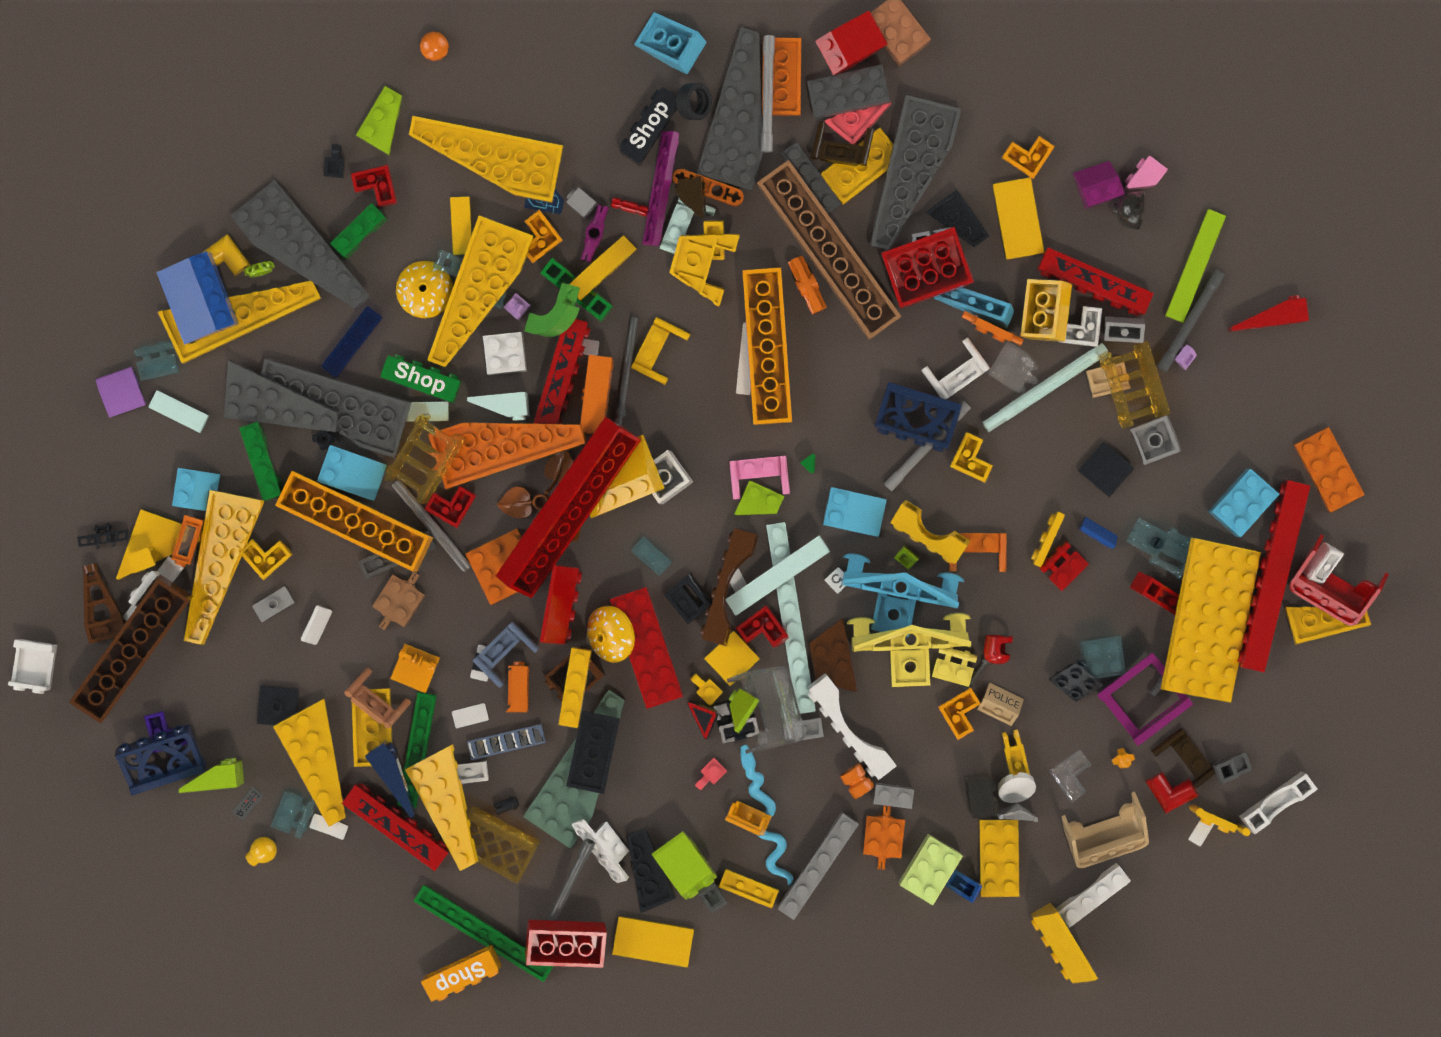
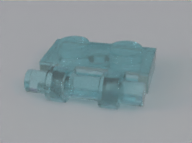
M161 341L157 345L152 346L144 345L140 349L134 350L135 356H143L144 360L136 362L140 381L180 373L176 355L167 354V350L174 349L172 341ZM160 352L161 357L151 359L150 354Z
M286 790L271 827L288 834L293 827L297 829L294 836L301 839L303 833L308 828V820L314 813L315 802L308 800L306 806L301 805L304 797ZM298 811L303 813L300 822L295 821Z

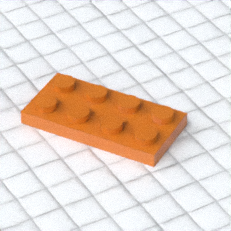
M775 38L772 116H800L801 38ZM763 54V74H762V116H763L764 54Z
M1329 427L1294 445L1329 513L1365 495Z

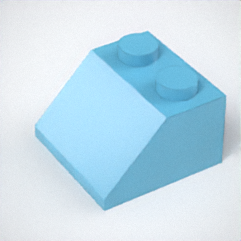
M178 468L172 506L206 511L210 490L218 491L221 474Z

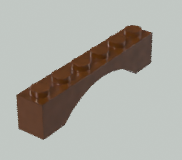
M736 528L729 534L728 551H724L722 557L724 565L718 571L717 588H713L711 595L713 602L706 611L708 619L706 624H703L700 635H703L702 639L727 647L732 630L726 611L728 587L737 569L754 555L759 538L757 534Z

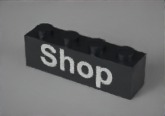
M663 87L653 93L651 97L652 103L649 107L647 105L644 107L640 114L642 118L639 122H635L630 129L631 135L628 139L624 138L619 146L621 148L620 153L638 166L642 164L677 110L676 95Z

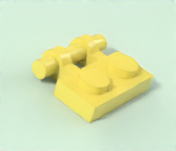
M954 647L939 648L938 653L945 654V659H936L932 677L969 687L974 668L967 667L968 661L976 663L978 655L970 654V651L967 650L965 652L954 649ZM951 656L962 659L961 665L950 662Z

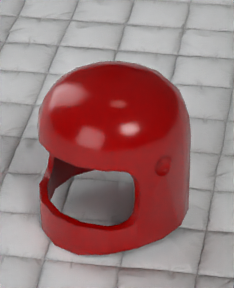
M986 635L983 651L985 660L992 664L1007 663L1011 655L1005 652L1006 643L1013 642V636Z

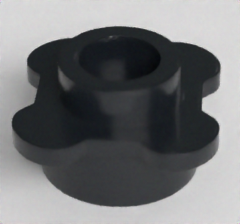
M320 430L316 435H313L312 441L316 442L321 450H326L328 445L335 441V436L331 435L328 431Z

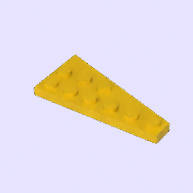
M324 698L274 725L273 728L328 827L346 818V814L342 804L343 797Z
M452 744L405 769L461 871L478 862L474 839L471 838L469 828L471 824L470 820L467 819V806L462 783L458 777V764L454 759L453 751L455 750Z

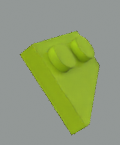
M749 481L735 515L777 514L784 496Z

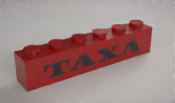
M1049 247L1045 249L1037 268L1042 277L1047 279L1053 277L1058 281L1070 283L1076 287L1075 291L1082 294L1090 293L1093 295L1092 298L1100 302L1106 300L1111 303L1110 306L1116 309H1127L1128 314L1135 317L1145 315L1154 294Z
M575 319L572 325L560 334L533 424H563V420L560 418L562 412H566L568 407L567 395L573 391L574 383H572L573 375L577 376L580 365L577 362L579 357H583L585 346L582 345L584 339H588L591 328L588 327V322Z
M355 784L342 804L433 871H436L450 852L445 842L440 839L439 841L432 837L433 834L429 830L419 828L417 826L418 823L414 819L401 815L402 811L396 806L390 807L386 804L387 800L381 795L377 794L375 796L370 792L371 788L366 784Z

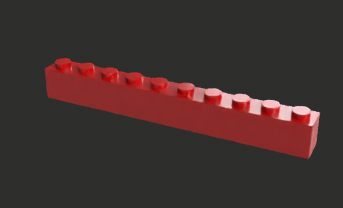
M1284 480L1279 486L1278 493L1280 498L1279 502L1275 503L1273 510L1276 513L1275 518L1269 526L1270 538L1266 540L1264 546L1266 555L1260 562V569L1262 571L1255 583L1257 591L1251 600V606L1253 607L1251 614H1248L1246 625H1248L1247 632H1244L1243 648L1242 651H1239L1237 660L1239 667L1265 673L1310 485Z

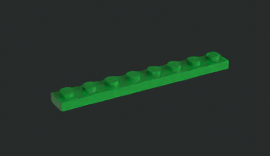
M425 884L413 901L487 947L492 944L497 954L543 983L554 967L526 965L525 946Z

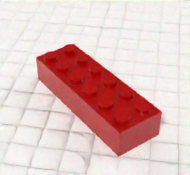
M644 587L611 598V605L626 614L634 629L635 643L629 658L646 709L683 697V692L648 588Z

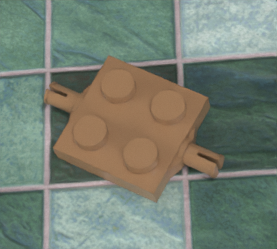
M413 572L408 581L392 574L372 606L384 616L379 625L380 628L386 630L391 621L403 627L407 626L426 596L414 585L420 576L419 574Z

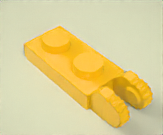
M1018 729L1013 730V737L1016 742L1014 746H1009L1008 735L1006 732L1002 733L1009 774L1014 776L1018 775L1019 772L1030 775L1024 746L1021 744Z

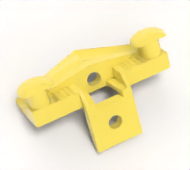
M951 613L943 618V620H949L950 631L910 625L904 628L870 634L869 623H875L873 619L855 617L847 622V624H853V652L890 650L892 687L930 685L929 648L971 647V641H969L968 632H966L965 620L971 619V617L965 613ZM908 634H914L916 637V641L912 645H908L905 641V637ZM909 661L915 663L916 667L913 672L905 670V664Z

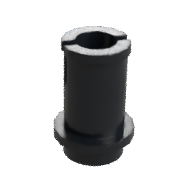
M510 795L508 799L493 805L496 808V814L500 815L511 809L516 810L519 807V802L516 796L512 797Z

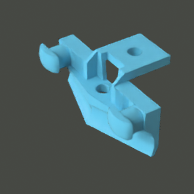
M848 553L843 556V558H848L849 560L847 570L843 573L841 585L878 592L873 616L875 623H872L871 630L883 632L910 626L916 600L958 608L959 602H957L958 595L956 594L959 581H965L957 574L949 572L938 574L937 577L943 578L942 586L938 588L922 582L906 572L896 574L862 573L864 562L870 563L867 557L856 553ZM898 582L906 584V590L902 593L897 592L895 589ZM887 594H888V595H893V596H898V597H903V598H908V600H906V599H901V598H896V597H891V596H887ZM892 609H896L899 612V617L896 620H891L888 617V612Z

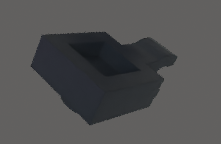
M332 144L331 157H325L324 177L344 179L345 159L340 158L342 146Z

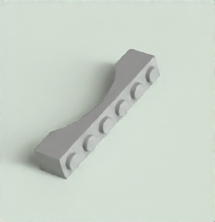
M841 811L805 869L778 904V910L793 920L796 918L859 825L858 821Z

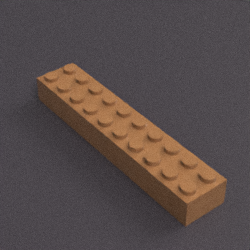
M789 160L757 182L760 191L868 340H871L901 318L897 309Z

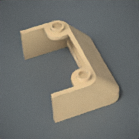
M1135 792L1131 793L1132 803L1124 804L1119 810V816L1084 828L1082 823L1076 821L1068 823L1066 816H1061L1064 832L1074 862L1078 868H1086L1140 850L1149 844L1146 816Z

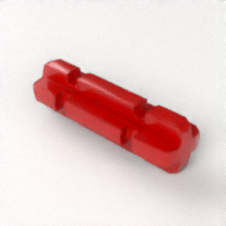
M616 197L612 199V208H621V210L626 212L639 213V215L644 217L647 216L648 206L642 204L639 206L638 203L627 200L622 201Z

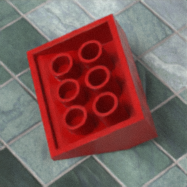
M955 227L881 253L901 309L975 283Z
M559 564L553 565L540 636L541 643L566 644L567 640H571L572 629H569L570 621L574 622L576 613L572 609L573 604L577 603L579 596L576 587L577 584H581L582 573L579 572L580 568Z

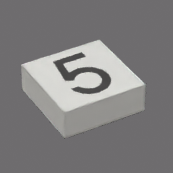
M839 567L825 579L827 584L837 594L846 587L841 585L844 572Z

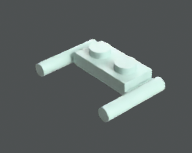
M678 199L660 249L675 254L679 236L686 235L694 214L680 199ZM706 205V214L714 216L716 209Z

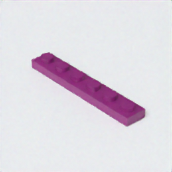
M665 131L661 135L642 245L659 247L662 239L661 233L665 221L666 205L669 199L668 194L672 182L676 149L679 143L678 132Z

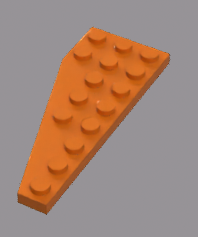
M465 422L428 434L445 489L587 443L583 427L579 424Z

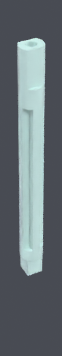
M1101 343L1098 347L1091 349L983 421V426L990 432L1005 421L1010 420L1108 354L1107 348Z

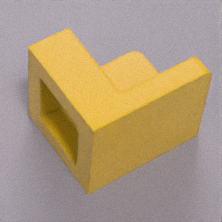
M153 547L127 555L133 573H139L155 566L151 551H154Z

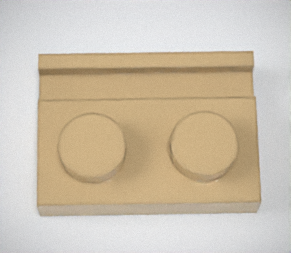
M1124 361L1086 371L1092 398L1131 388Z

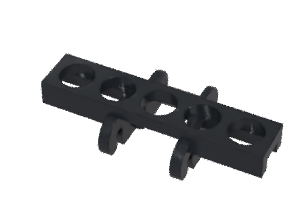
M109 522L105 526L95 524L94 531H96V534L77 537L78 546L95 545L96 549H99L100 546L98 544L111 543L112 547H115L116 543L114 542L129 540L128 530L111 532L112 525ZM106 529H107V532H106V533H100V531H99V530H106ZM119 533H125V538L120 539ZM101 535L106 536L105 542L100 541ZM91 537H94V543L90 542ZM86 538L87 544H81V539Z

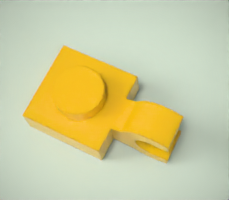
M696 673L690 678L699 687L696 693L708 705H711L723 693L710 678L705 682Z

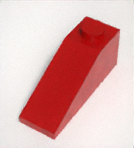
M1138 572L1129 588L1175 615L1179 594L1154 578Z

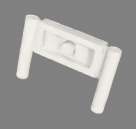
M969 337L962 342L973 357L943 379L938 381L928 366L921 370L942 399H948L990 369Z

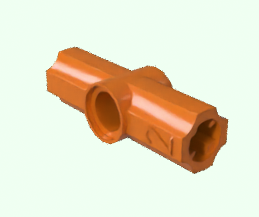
M803 256L789 261L788 265L796 280V286L801 296L804 297L812 315L827 308L819 291V285L813 273L810 272Z

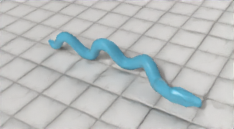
M743 745L740 747L741 763L746 771V777L753 780L749 786V794L755 800L765 805L766 811L764 813L773 817L776 812V804L767 794L760 790L764 783V776L759 772H755V758L749 747ZM766 831L764 836L758 837L777 843L776 849L766 860V867L772 874L786 878L787 885H791L793 875L775 865V862L787 848L786 840L781 834Z

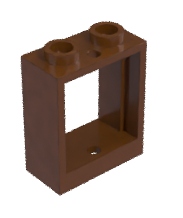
M570 655L545 676L547 679L545 681L546 685L551 690L555 689L559 693L557 697L561 702L563 701L564 689L555 680L553 675L569 662ZM590 658L589 670L595 677L586 684L585 692L605 675L592 658Z

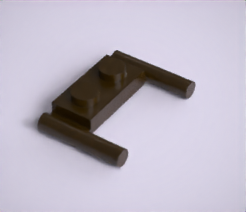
M822 121L818 123L811 159H820L823 162L866 166L874 129L867 128L863 146L822 141L826 123Z
M1182 728L1151 750L1156 757L1169 746H1172L1196 778L1192 782L1195 789L1215 775L1214 769Z

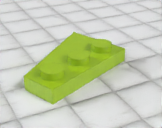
M385 86L356 134L357 137L389 156L402 95Z

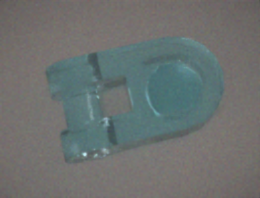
M440 249L437 262L434 261L432 267L457 277L463 259ZM446 258L451 260L448 267L444 266Z

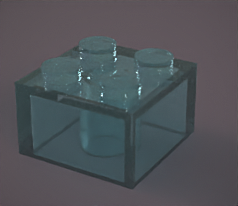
M1114 635L1079 641L1082 659L1087 663L1085 670L1096 679L1126 673L1121 636Z

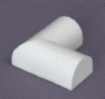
M1083 306L1081 325L1067 324L1065 342L1060 343L1098 347L1102 308Z

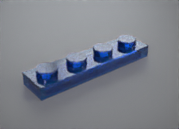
M367 306L321 367L335 378H338L382 321L383 317Z

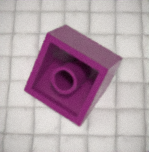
M1110 161L1073 173L1085 210L1115 200L1125 194L1119 176Z

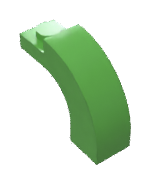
M561 283L553 309L543 316L529 313L524 331L544 337H555L565 332L578 315L580 308L575 307L580 288Z

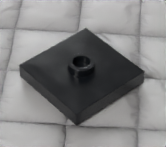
M261 685L257 724L276 725L296 714L298 710L299 689Z

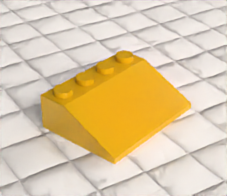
M644 435L638 436L641 439L640 443L591 512V518L665 489Z
M1051 903L1031 914L1033 917L1031 923L1036 931L1040 929L1043 936L1040 938L1044 945L1051 947L1053 953L1050 955L1056 964L1060 962L1063 967L1060 971L1065 980L1070 979L1072 983H1081L1098 979L1059 912Z

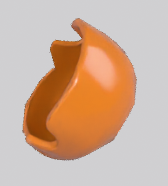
M428 32L421 38L420 51L426 59L438 61L447 55L449 44L446 37L440 32Z

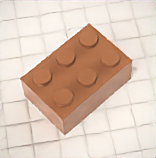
M887 0L871 12L888 43L884 47L899 67L930 43L931 38L901 0Z

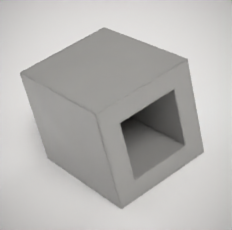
M579 187L576 191L573 189L566 197L568 199L567 205L584 219L597 206V203Z

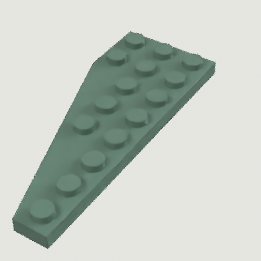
M609 689L593 713L620 718L625 700ZM576 739L523 816L570 849L579 837L572 824L582 819L587 824L589 823L599 793L566 786Z

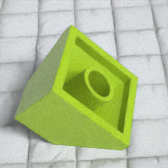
M742 689L734 690L729 698L734 729L737 733L741 732L760 702Z

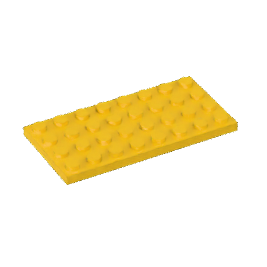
M1191 538L1161 684L1162 690L1231 703L1239 665L1237 660L1239 651L1242 650V639L1246 630L1261 552Z

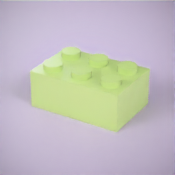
M928 833L899 880V885L934 905L963 855Z

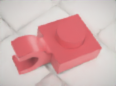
M713 757L700 770L704 776L695 783V786L702 790L709 781L714 785L727 770Z

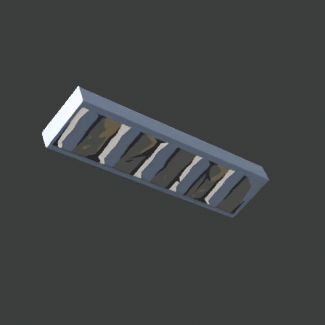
M542 724L467 741L471 760L546 743Z

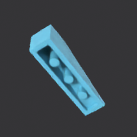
M959 288L934 297L938 301L961 311L978 315V318L1004 328H1008L1014 313L1010 303L965 288Z

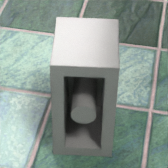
M1105 316L1104 341L1143 343L1145 331L1144 318Z
M875 782L872 802L878 805L912 809L914 789L913 787Z

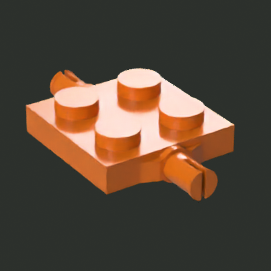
M964 311L961 318L976 325L975 330L983 334L990 332L993 334L992 338L1003 343L1007 340L1020 346L1022 345L1024 338L978 318V315Z
M883 805L882 815H867L863 851L865 855L877 857V869H881L882 862V870H885L886 858H902L905 819H897L890 816L891 806H888L886 811V805Z

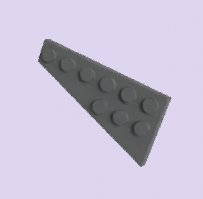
M232 360L228 361L224 418L331 432L338 431V411L319 402L317 403L302 394H298L286 386L236 364Z

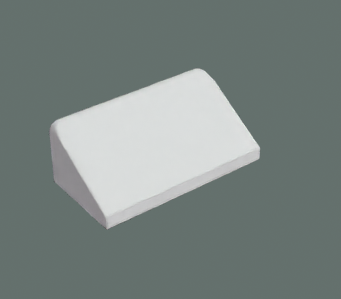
M1323 542L1304 569V575L1309 580L1323 585L1344 553Z
M317 605L303 632L301 641L316 645L332 614V610L322 605Z

